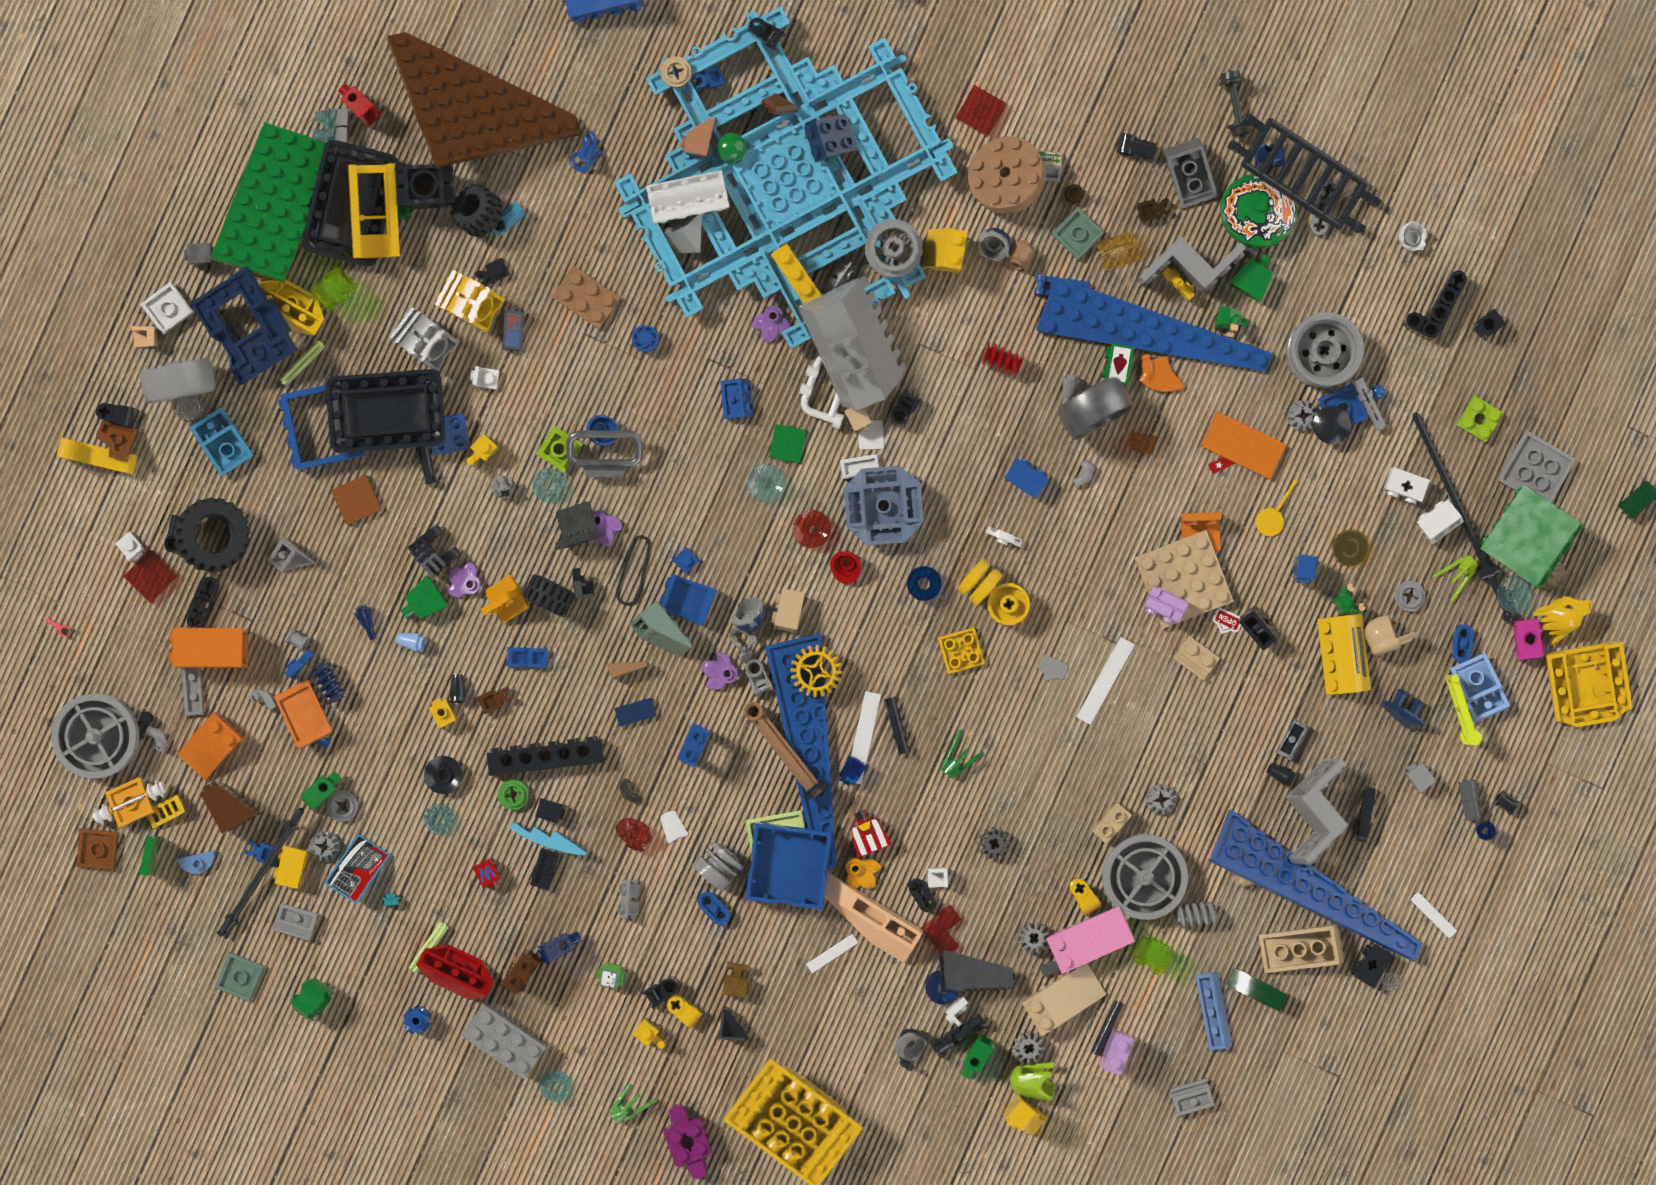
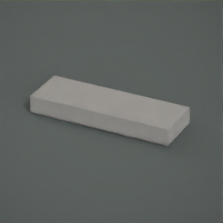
M181 668L185 716L205 715L201 668Z

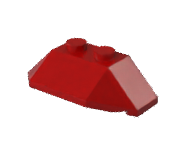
M449 944L424 948L416 963V966L430 982L464 998H486L494 983L483 960Z

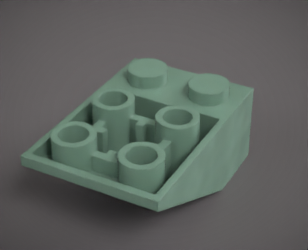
M657 601L641 612L629 624L642 640L678 657H681L693 646L689 637L680 631L677 622L668 616L665 607Z

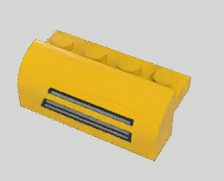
M1362 614L1317 619L1326 695L1371 690Z

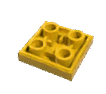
M975 627L938 637L948 675L985 664Z

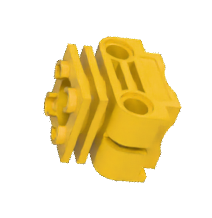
M453 270L451 275L448 276L442 292L439 293L435 305L487 333L492 324L494 314L501 308L505 299L491 289Z

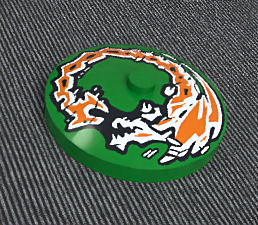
M1248 174L1235 180L1225 191L1220 204V217L1225 230L1237 242L1252 248H1268L1279 244L1290 234L1297 218L1296 202L1255 175Z

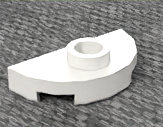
M990 526L987 527L985 532L998 538L997 542L1006 546L1010 543L1021 548L1023 543L1022 539Z

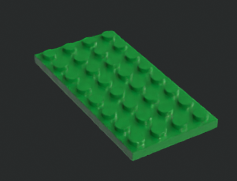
M266 122L263 123L210 257L212 260L239 269L249 266L254 274L285 283L304 234L318 167L326 142Z

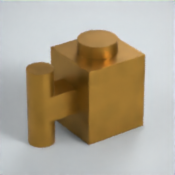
M727 961L726 969L734 970L733 975L725 974L722 995L745 998L746 994H750L751 983L748 982V977H741V972L749 973L750 965Z

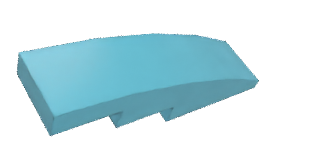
M516 821L510 827L511 830L544 847L585 856L587 853L585 849L556 830L550 836L537 826H534L530 832Z

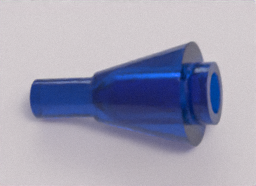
M364 604L355 608L356 612L353 614L366 630L369 640L377 638L372 627L371 606L367 607Z

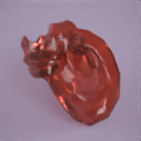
M624 818L616 825L618 836L626 842L627 847L634 851L644 852L643 847L651 843L653 839L648 826L637 819Z

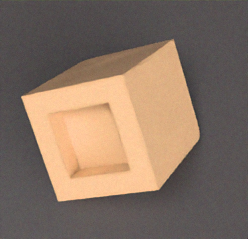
M132 326L135 347H157L158 328Z

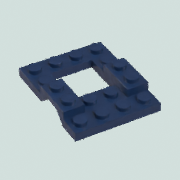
M249 266L244 267L191 302L192 307L210 337L220 342L228 353L229 368L240 386L298 350L289 335L292 331L273 298H267ZM240 294L261 326L240 339L232 324L227 326L218 308Z

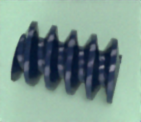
M331 661L313 669L312 671L315 672L311 676L312 678H319L315 684L322 685L319 689L320 692L326 691L322 697L324 699L330 698L326 703L327 705H331L346 697L343 694L347 690L346 688H339L343 684V682H336L339 675L332 676L335 668H328L332 663Z

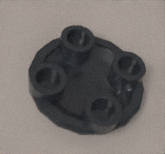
M1328 406L1321 409L1312 421L1315 435L1326 444L1342 442L1351 430V420L1348 414L1336 406Z

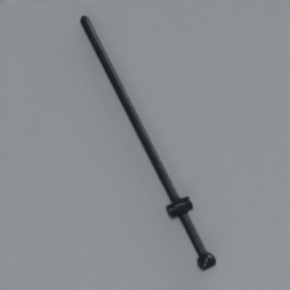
M1415 412L1412 417L1455 509L1463 518L1464 522L1462 525L1483 569L1478 571L1482 581L1489 580L1503 610L1502 619L1504 622L1509 623L1517 618V613L1514 609H1510L1495 575L1500 574L1496 563L1489 564L1484 551L1480 549L1481 545L1428 431L1419 413Z

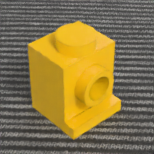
M442 698L431 702L432 706L429 707V710L438 729L457 720L448 699L442 700ZM441 708L445 711L443 716L438 714V710Z

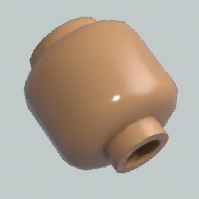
M1025 240L1012 243L1009 256L1007 257L1009 265L1017 270L1027 268L1034 257V249Z

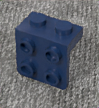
M846 114L814 120L804 126L805 136L808 139L811 155L815 163L822 162L831 156L853 152L857 149Z

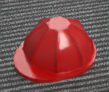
M849 550L835 553L830 561L833 576L840 583L852 584L858 579L862 565L857 554Z

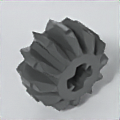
M991 827L992 834H989L988 830L985 829L984 833L987 836L979 835V838L984 840V842L977 843L978 846H985L980 850V853L988 851L985 855L987 859L991 853H993V860L997 859L996 853L1003 858L1004 855L1001 850L1009 851L1004 845H1009L1010 841H1003L1008 837V834L1006 833L1000 837L1002 833L1001 828L997 834H995V827ZM996 838L999 846L997 848L994 846V849L990 848L991 844L989 841Z

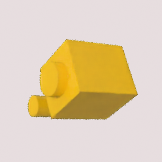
M483 434L470 447L474 454L467 459V464L475 466L480 458L487 462L499 447Z
M646 1018L642 1020L632 1036L647 1047L651 1042L660 1049L664 1048L666 1041L657 1035L660 1029Z

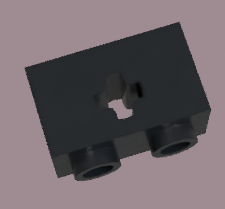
M1256 604L1241 615L1239 623L1263 651L1278 640L1280 632Z
M1371 942L1370 945L1367 944L1363 949V957L1360 962L1357 960L1353 965L1352 975L1370 987L1375 988L1394 956ZM1368 961H1370V962L1373 961V963L1375 964V967H1374V968H1372V967L1369 968V965L1367 964V962H1368Z

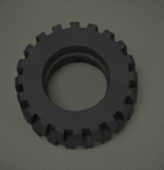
M211 497L196 501L181 513L180 518L176 522V530H174V537L176 538L174 543L175 547L179 549L178 554L186 560L189 566L192 565L199 571L219 572L233 566L245 555L246 548L250 544L249 534H251V531L247 525V517L244 518L242 515L243 511L240 508L237 509L234 503L226 502L222 498L213 499ZM207 517L219 518L227 525L230 532L228 545L217 553H209L202 550L194 537L197 524Z

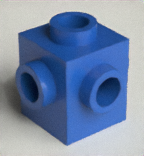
M416 1005L413 1009L409 1008L403 1015L406 1018L403 1021L406 1025L404 1028L412 1034H419L421 1031L425 1033L431 1025L429 1022L432 1018L429 1015L430 1012L423 1006L419 1007ZM413 1018H418L419 1024H415Z

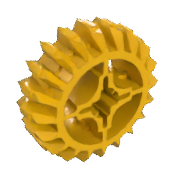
M816 645V651H812V647L808 646V653L802 649L801 652L804 654L802 657L799 654L795 655L796 658L800 659L799 662L792 661V664L797 665V667L790 669L791 672H796V675L791 676V679L798 678L794 685H802L799 689L800 692L804 688L808 689L806 692L807 696H809L810 690L814 691V697H817V691H820L821 696H824V689L831 693L832 691L829 686L837 687L833 681H841L839 677H836V674H842L841 670L836 671V667H840L841 663H834L838 656L832 659L830 656L833 654V651L831 650L826 654L827 647L824 646L821 652L819 651V645ZM811 655H819L814 665L802 663ZM824 658L830 661L833 669L832 674L823 670L822 663ZM820 661L819 666L826 675L817 674L814 681H812L813 675L811 670L806 667L815 668ZM800 668L807 670L811 675L808 685L801 678ZM819 677L830 679L824 686L813 687L816 679Z

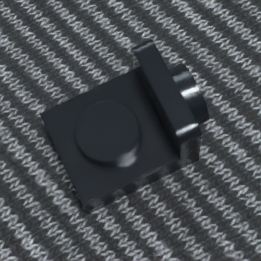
M573 568L575 598L593 597L595 595L594 582L585 581V575L581 576L580 568Z

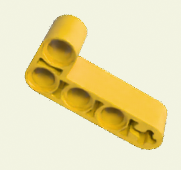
M65 438L60 439L57 457L129 474L134 473L138 457L130 454L128 462L110 458L109 449Z

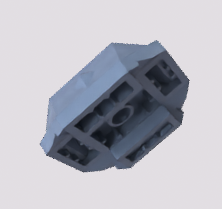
M901 466L861 469L844 488L847 528L867 546L905 543L924 522L921 483ZM882 500L887 501L889 504V509L886 511H881L878 508V503Z

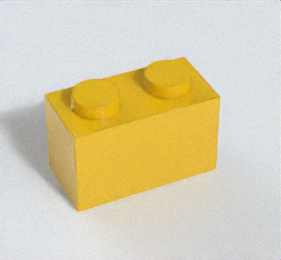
M288 845L284 846L278 854V860H280L279 868L276 867L273 878L276 879L275 884L295 889L300 888L309 850Z

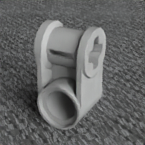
M758 659L749 660L746 664V672L755 696L758 697L760 693L767 690H774L761 661ZM751 663L759 664L760 670L757 673L750 672L749 665Z

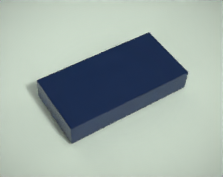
M652 698L614 708L619 727L657 716Z

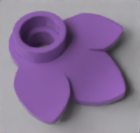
M771 305L765 309L764 313L758 314L754 318L752 328L761 329L762 338L766 343H770L778 334L783 336L782 331L790 328V324L783 317L782 310L778 306ZM775 312L777 317L771 318L769 314Z
M594 511V518L600 517L601 522L596 524L600 538L588 543L592 544L598 540L603 545L611 546L613 543V532L623 529L622 524L615 516H606L601 511Z
M466 561L462 569L459 567L448 569L447 575L453 584L448 588L447 593L451 596L463 597L466 594H476L480 590L481 582L477 577V568L471 562ZM472 581L473 586L469 588L468 584Z
M717 652L715 661H707L701 666L703 672L710 677L706 687L712 690L722 689L726 683H733L738 677V670L735 666L731 665L730 657L722 652ZM727 670H729L731 673L729 677H726L725 675Z

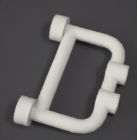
M818 356L813 366L809 365L805 374V376L809 377L807 384L802 383L799 391V394H802L801 407L806 414L833 423L832 427L839 430L844 415L837 413L840 405L837 393H835L828 414L813 409L808 404L821 364L823 363L820 356Z

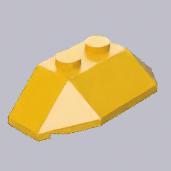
M273 279L258 281L267 298H273L293 331L315 336L324 321L317 296L288 280H285V283Z

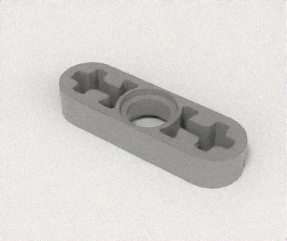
M1326 181L1323 186L1325 188L1327 185H1330V189L1333 191L1336 188V184L1333 181ZM1323 188L1316 198L1315 206L1317 208L1320 203H1327L1328 201L1327 199H1320V197L1324 198L1326 194ZM1330 192V193L1328 194V198H1327V199L1330 198V196H1331V194H1332L1333 192ZM1312 214L1310 231L1313 235L1321 236L1327 231L1329 224L1322 220L1321 226L1324 229L1317 232L1314 224L1319 222V218H1315L1316 215Z

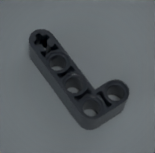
M1460 270L1449 274L1427 317L1420 313L1412 312L1404 318V327L1426 340L1437 337L1467 282L1466 274ZM1459 276L1458 280L1461 282L1457 283L1454 286V288H1452L1451 286L1455 282V279L1453 277ZM1445 292L1451 293L1452 300L1450 302L1444 299ZM1436 309L1443 311L1441 319L1435 316ZM1410 317L1417 319V326L1413 327L1409 324ZM1427 326H1432L1434 328V335L1431 336L1427 334Z

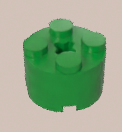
M307 978L301 986L302 991L299 995L295 994L290 1004L294 1011L309 1022H313L315 1020L313 1016L315 1014L319 1016L325 1010L332 999L329 995L334 994V991L317 978L311 980Z

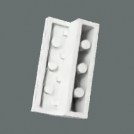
M722 170L646 186L653 223H664L675 218L683 219L694 214L703 215L708 211H722L729 207Z

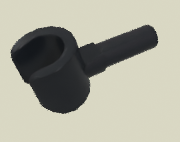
M147 711L140 717V720L144 722L140 739H144L145 731L154 719L153 715Z

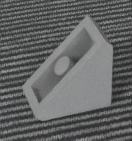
M285 537L279 541L268 559L281 573L285 570L316 563Z

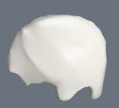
M1415 221L1406 223L1400 228L1398 234L1400 244L1410 251H1423L1424 246H1426L1424 242L1427 238L1426 229Z

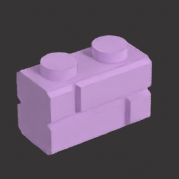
M1153 585L1143 606L1147 607L1146 612L1154 616L1159 613L1164 616V621L1173 625L1174 622H1180L1189 602Z

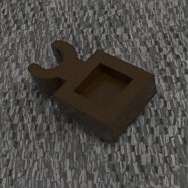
M1155 199L1136 203L1140 223L1160 218V212L1169 214L1172 210H1165L1163 208V204L1168 203L1169 199H1163L1159 204H1156Z

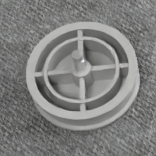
M86 694L68 702L57 714L51 732L53 750L60 763L73 774L92 779L108 777L123 770L135 756L140 737L139 726L131 709L121 700L106 694Z
M1137 834L1123 839L1111 849L1103 865L1102 882L1108 899L1115 907L1120 906L1122 912L1130 917L1150 920L1168 914L1181 902L1188 885V870L1182 854L1172 843L1156 835Z

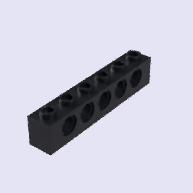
M598 736L586 737V741L579 742L578 738L568 739L566 744H560L559 741L548 742V746L534 743L529 744V748L523 749L521 745L510 746V750L503 751L502 747L492 748L490 753H486L489 776L605 762L603 740H598ZM581 746H586L589 749V754L586 757L579 754ZM562 748H567L570 751V756L567 759H563L560 756ZM543 750L550 752L551 758L549 761L541 759L540 755ZM527 752L531 755L532 760L530 763L522 761L523 753ZM505 755H510L513 759L510 766L505 765L502 761Z

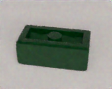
M1646 480L1617 506L1629 520H1632L1656 500V489Z

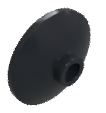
M435 757L425 767V783L435 793H451L459 787L462 781L463 773L461 766L452 757ZM442 771L447 772L448 775L446 778L441 777Z

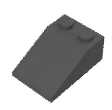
M1199 138L1162 150L1182 209L1218 197L1206 153Z

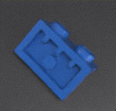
M738 378L720 381L724 419L753 417L754 404L751 400L752 386L749 379Z

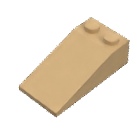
M1337 924L1259 935L1265 973L1338 965L1344 962L1340 930Z
M1086 963L1071 970L1021 1000L1041 1036L1104 997L1106 993L1090 966Z

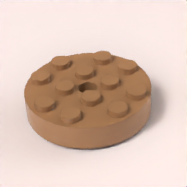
M1013 136L996 138L982 146L974 155L968 170V183L973 195L986 209L1000 214L1015 213L1031 205L1040 195L1046 180L1045 164L1036 148L1028 141Z

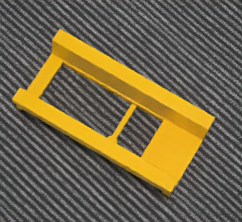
M395 164L348 165L354 259L400 256ZM383 173L386 216H359L357 174ZM386 219V234L360 235V220Z

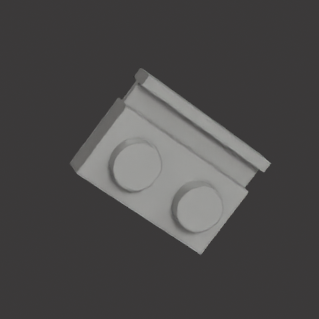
M281 903L273 930L310 941L318 913Z
M1207 1078L1169 1089L1177 1116L1215 1106Z

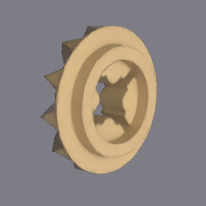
M673 56L663 62L660 70L661 77L665 84L671 87H681L690 79L691 67L684 58ZM673 64L678 70H682L679 73L678 80L675 75L670 74L673 71Z

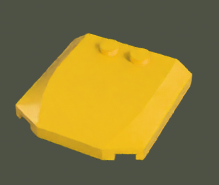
M1622 641L1577 647L1545 655L1556 721L1575 727L1615 721L1621 714L1632 708Z

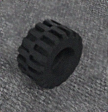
M472 184L471 187H465L464 191L461 190L458 197H455L456 204L451 206L453 209L451 211L452 221L472 237H480V235L483 237L487 233L490 234L492 229L498 226L497 223L502 219L503 203L501 199L481 184Z
M533 574L523 593L525 599L560 617H566L576 597L572 591L538 574Z

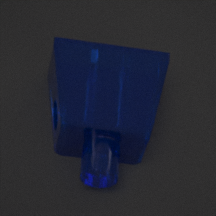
M578 931L570 935L564 932L536 947L543 962L548 964L573 951V945L581 942L582 939ZM561 941L565 943V947L562 949L558 947V943Z

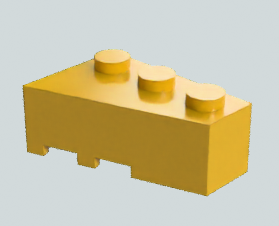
M1017 1095L1004 1110L1008 1125L1014 1130L1019 1128L1030 1135H1034L1048 1119L1020 1095Z

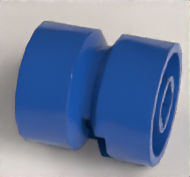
M1275 142L1271 143L1270 146H1267L1266 143L1260 145L1254 155L1256 168L1260 169ZM1283 146L1271 164L1273 168L1283 167L1285 164Z

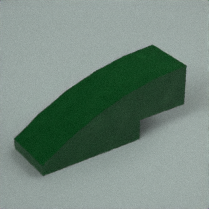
M1235 967L1226 982L1227 986L1279 1012L1288 997L1287 993Z

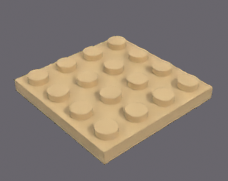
M1206 530L1134 557L1148 595L1153 585L1189 602L1180 622L1234 602ZM1157 613L1156 616L1161 629L1172 625L1163 620V615Z

